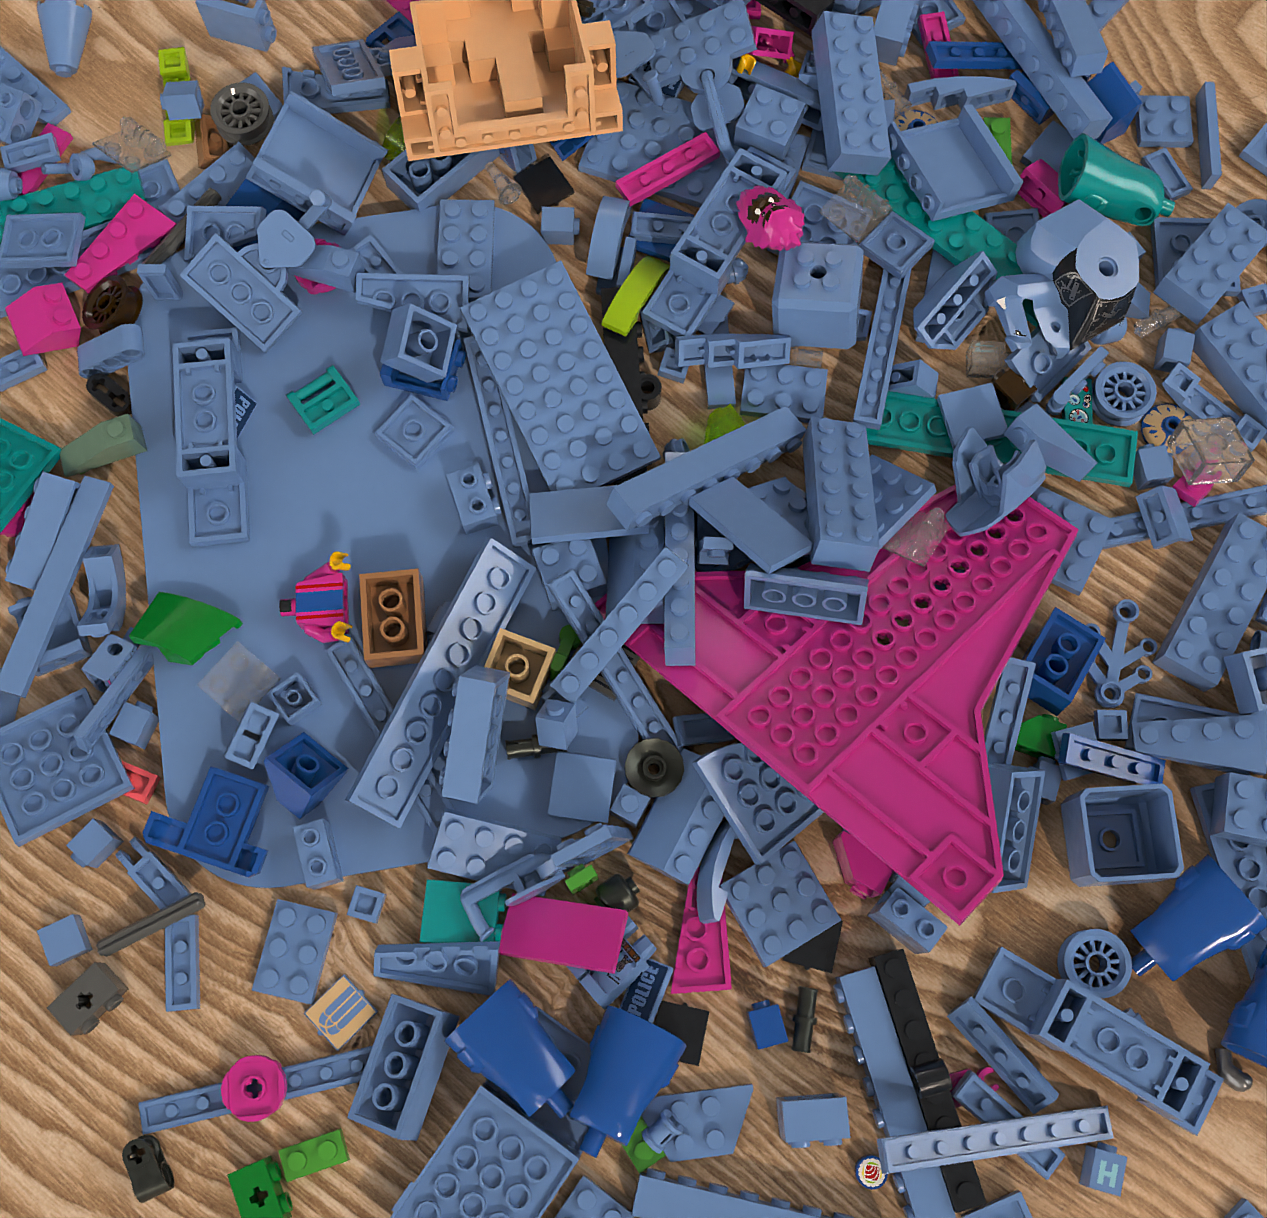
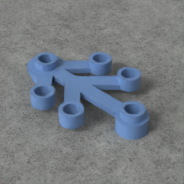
M1130 599L1121 600L1114 606L1113 617L1117 622L1112 648L1110 649L1104 641L1098 652L1108 667L1106 677L1096 665L1095 660L1088 671V674L1096 684L1094 690L1095 699L1104 708L1111 709L1119 706L1124 700L1125 691L1137 684L1148 682L1153 675L1152 670L1148 666L1140 665L1132 671V675L1119 681L1121 669L1141 657H1149L1157 651L1155 640L1145 638L1137 644V647L1124 654L1129 623L1134 621L1139 615L1138 605ZM1120 609H1124L1128 613L1127 618L1120 614ZM1089 623L1086 625L1101 635L1100 628L1096 624ZM1144 643H1147V644L1150 645V647H1151V651H1150V652H1147V651L1144 650V648H1143V644H1144ZM1139 670L1146 673V679L1139 677ZM1105 690L1112 692V699L1106 698Z

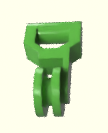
M566 625L560 630V646L551 663L550 681L554 680L567 665L571 650L577 649L581 643L571 625Z

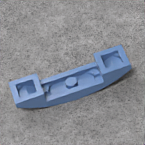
M1178 362L1162 382L1169 396L1193 420L1208 431L1238 448L1252 452L1267 433V429L1246 413L1241 417L1198 385L1201 378Z
M727 819L717 828L702 858L699 870L697 910L699 921L704 924L720 921L729 893L719 888L733 841L738 839V836Z

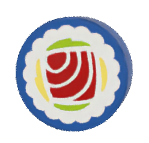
M864 1155L856 1162L854 1169L855 1177L862 1186L867 1189H878L884 1185L888 1174H882L880 1159L877 1156Z

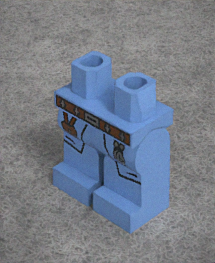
M629 916L615 974L567 966L604 1010L636 980L641 972H645L650 967L646 961L657 950L645 934L633 945L627 941L639 929Z

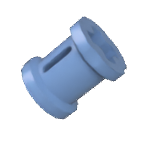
M667 1109L660 1113L661 1117L650 1128L646 1127L641 1132L644 1141L653 1151L659 1154L675 1135H681L684 1131L680 1120Z

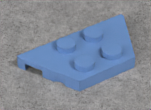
M753 1084L655 1096L641 1116L649 1128L661 1117L660 1113L664 1109L670 1110L680 1120L684 1128L683 1133L675 1135L665 1145L663 1150L670 1162L733 1154L753 1093Z

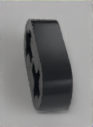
M103 373L93 374L89 377L86 388L95 400L117 417L132 414L131 399L126 390ZM97 385L105 386L108 392L105 394L100 389H97ZM115 397H117L120 401H124L126 404L123 407L117 405L113 400L115 399Z

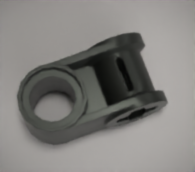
M143 1135L125 1145L122 1159L129 1174L133 1192L140 1203H145L174 1188L175 1182L172 1171L165 1160L157 1138L152 1135ZM144 1147L146 1153L139 1156L137 1150Z

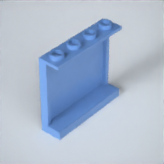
M290 91L245 178L305 213L313 205L310 201V193L315 189L322 190L331 197L332 205L318 221L345 236L357 217L356 213L388 150L378 142L359 133L352 126L336 119L329 112L310 103L303 96Z
M973 104L964 105L958 118L903 131L899 130L895 122H891L889 125L888 137L891 156L931 221L1013 201L1023 184L1021 177Z

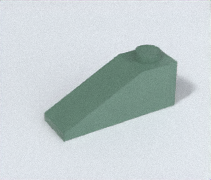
M129 414L100 422L61 449L60 459L64 476L70 477L146 452L147 447L142 427Z

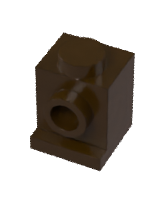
M1011 368L1007 372L1002 369L991 379L1000 407L1003 410L1018 411L1031 400L1037 391L1034 385L1029 388L1024 378L1016 374Z

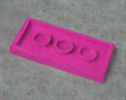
M534 896L523 903L508 907L502 929L499 955L615 974L629 913L621 909Z

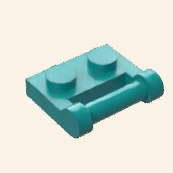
M334 365L328 367L326 373L298 391L294 392L292 390L286 394V397L313 435L360 405L358 398ZM331 382L335 383L333 386H331L324 392L320 393L319 395H317L310 401L306 402L305 404L301 403L303 400L313 395L314 393H316L323 387L327 386Z

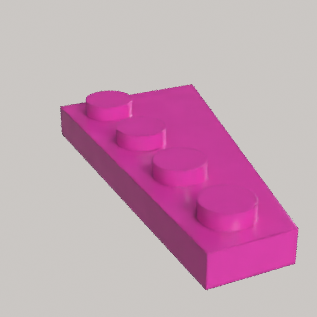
M134 194L78 258L77 266L71 267L65 273V276L89 294L102 279L111 275H117V271L127 263L131 265L139 259L137 256L149 247L153 249L161 242L160 239L166 236L176 226V223Z

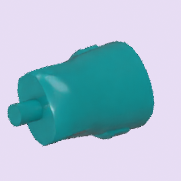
M1085 133L1080 134L1073 140L1062 158L1058 173V196L1064 202L1071 204L1079 199L1107 218L1139 226L1151 225L1159 214L1168 217L1174 210L1175 202L1164 198V184L1157 173L1124 158Z

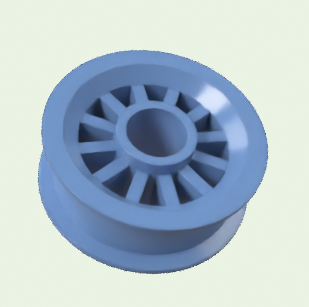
M1116 362L1108 365L1092 383L1093 412L1102 421L1114 426H1129L1138 422L1151 409L1156 399V385L1152 376L1143 367L1135 363ZM1118 391L1123 392L1126 397L1121 396Z
M1089 929L1075 932L1062 943L1058 952L1057 966L1060 977L1062 979H1069L1099 998H1109L1118 994L1125 988L1131 977L1132 961L1127 947L1116 935L1106 930ZM1112 954L1114 959L1109 960L1108 957ZM1093 955L1097 957L1100 963L1097 972L1092 971L1089 966V959ZM1074 959L1079 960L1078 964H1074ZM1115 963V969L1111 968L1110 964ZM1075 968H1080L1081 971L1076 973Z

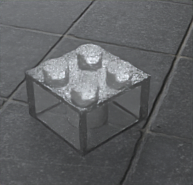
M1231 417L1181 420L1167 441L1189 485L1238 482L1255 461Z

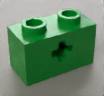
M271 1156L227 1175L241 1218H292L290 1212L293 1211L291 1197L288 1192H283L280 1183L282 1171L278 1162L273 1161ZM267 1190L268 1197L259 1200L257 1193Z

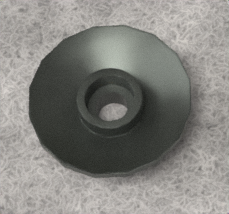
M659 738L645 739L635 744L629 751L624 765L626 778L631 787L640 794L652 798L663 797L673 792L680 784L684 773L683 758L678 749L670 742ZM656 765L659 768L658 774L653 775L649 773L648 767Z

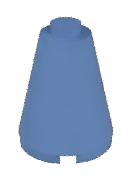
M39 0L37 1V13L49 67L57 76L71 77L72 74L77 73L92 21V10L86 4H84V8L77 6L76 0H45L44 3H41Z

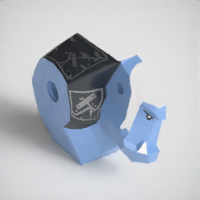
M1078 199L1037 221L1016 242L1015 254L1017 264L1023 274L1001 276L992 282L984 292L988 306L995 307L1006 333L1005 341L1012 352L1016 349H1024L1032 345L1022 305L1024 299L1027 298L1033 300V309L1045 340L1056 349V359H1061L1072 349L1124 321L1139 281V258L1136 241L1119 225Z

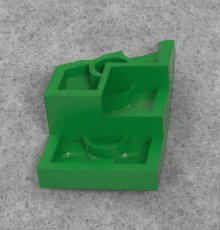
M158 592L129 637L134 644L158 647L168 662L193 665L207 651L221 643L219 638L233 627L236 629L240 628L243 623L236 616L206 603L171 593Z

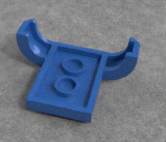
M210 766L188 823L151 811L142 834L148 844L251 878L261 872L269 852L268 850L249 845L247 842L270 786Z

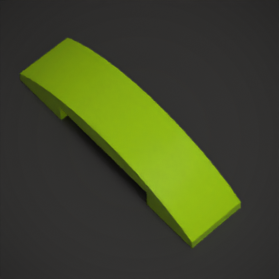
M184 47L158 50L159 69L163 78L164 88L166 82L191 81L187 54ZM165 110L166 120L163 121L166 146L193 143L195 119L169 120L167 110Z
M651 256L644 257L634 267L620 287L602 320L601 326L626 337L638 320L640 310L670 270V265Z

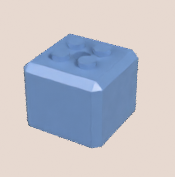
M801 242V245L796 246L794 249L779 251L772 297L773 335H789L791 337V346L849 349L856 344L862 294L864 250L858 245Z
M1146 784L1085 788L1066 797L1061 803L1070 879L1078 887L1154 883L1178 878L1184 870L1172 790L1166 785ZM1106 831L1113 833L1116 837L1117 842L1113 848H1109L1103 843L1102 837Z

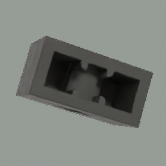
M94 962L47 1009L70 1035H86L100 1023L98 1019L106 1011L110 1012L124 1000L122 996L129 989L106 963Z

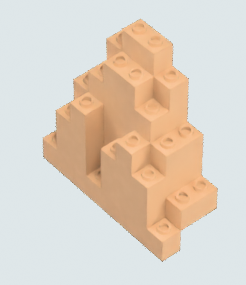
M420 0L409 2L417 46L389 50L408 161L623 131V112L616 81V44L610 20L582 24L577 0Z

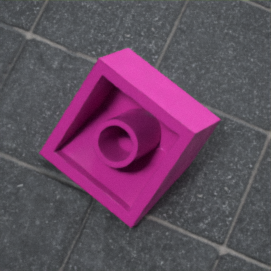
M63 283L33 287L5 307V312L23 356L79 346L81 327Z
M843 830L835 836L832 843L844 882L851 886L849 891L865 900L867 897L873 898L881 895L894 870L851 834Z

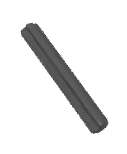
M208 188L193 206H216L222 198L217 191ZM187 213L142 264H161L168 257L172 256L184 243Z
M194 892L99 940L96 944L99 955L108 957L203 909L206 905L204 896L201 893Z

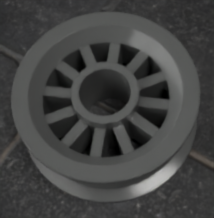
M241 82L230 84L222 88L214 96L211 103V117L216 124L219 134L229 143L236 145L240 142L243 146L255 144L264 139L273 126L274 115L265 93L253 84Z

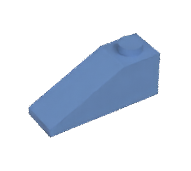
M316 245L313 254L302 266L290 267L288 270L291 275L356 293V273H364L365 268L357 252L333 245Z
M1037 403L1020 414L1003 433L1021 452L1030 440L1037 441L1045 465L1078 482L1097 464Z

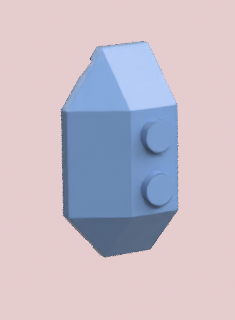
M979 251L946 271L913 309L914 329L929 349L956 350L987 314L989 306L984 292L992 284L993 280H996L997 271L984 251Z

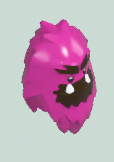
M754 186L753 189H746L741 192L740 200L736 201V205L740 211L738 212L739 219L748 232L745 239L746 242H753L754 247L760 246L761 249L768 247L771 250L779 251L783 249L788 251L801 245L802 227L805 225L803 221L804 213H802V208L794 200L786 199L781 193L771 187Z

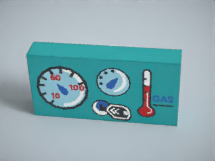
M1064 377L1063 380L1061 381V385H1062L1069 377ZM1087 378L1085 380L1088 384L1077 396L1074 393L1070 395V400L1062 410V419L1093 424L1092 379Z

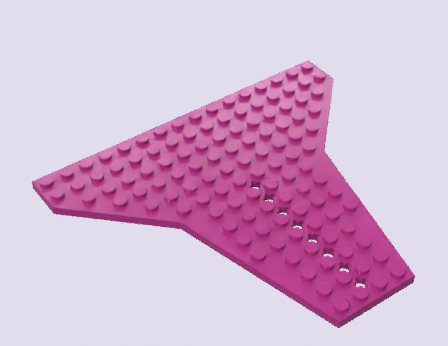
M956 484L932 496L878 551L869 572L811 564V561L798 567V569L805 571L828 572L834 575L857 576L869 579L862 625L744 609L745 571L695 572L696 666H665L664 623L640 624L624 644L960 926L1002 881L1004 876L981 711L1066 557L1079 529L1031 497H1028L1007 515L1009 517L1018 516V521H1010L1005 516L988 530L960 537L951 528L945 516L957 503ZM989 532L992 534L999 532L1001 534L1000 538L991 537ZM971 549L975 551L981 549L983 551L982 555H974ZM953 566L956 568L964 567V573L955 572ZM934 584L939 586L945 584L946 588L944 591L937 590ZM607 593L594 603L604 619L606 618ZM925 601L928 603L927 608H919L915 602L922 603ZM907 619L909 621L908 626H899L896 620L903 621ZM876 638H889L888 645L879 644Z

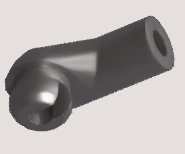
M1215 1048L1218 1076L1224 1079L1223 1082L1235 1091L1245 1092L1249 1090L1253 1085V1080L1248 1073L1242 1072L1233 1065L1232 1052L1227 1048Z

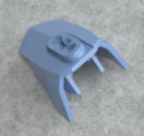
M967 427L953 451L952 466L956 484L957 503L945 514L951 528L961 537L988 530L1015 510L1046 479V465L1037 441L1030 440L1021 454L1020 451L1016 450L1012 459L1008 463L1003 464L996 457L993 445L987 446L974 428Z

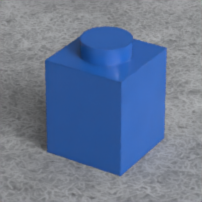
M769 999L751 1004L753 1010L747 1011L746 1015L756 1049L760 1050L789 1042L779 1005H770Z

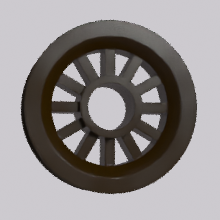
M111 275L102 279L94 286L85 300L82 310L83 323L89 329H98L101 335L123 324H135L143 305L142 293L135 286H127L125 280L118 275Z

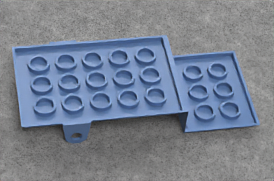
M537 1007L539 1012L538 1019L558 1050L576 1070L560 1087L565 1095L575 1104L584 1085L591 1057L590 1045ZM487 1079L474 1094L414 1183L411 1181L392 1208L394 1213L390 1218H541L580 1159L583 1151L579 1150L589 1128L569 1117L572 1109L560 1119L546 1102L528 1118L500 1087Z

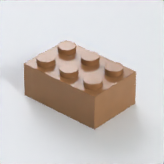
M419 569L359 574L364 661L370 668L419 663L428 647L424 582Z

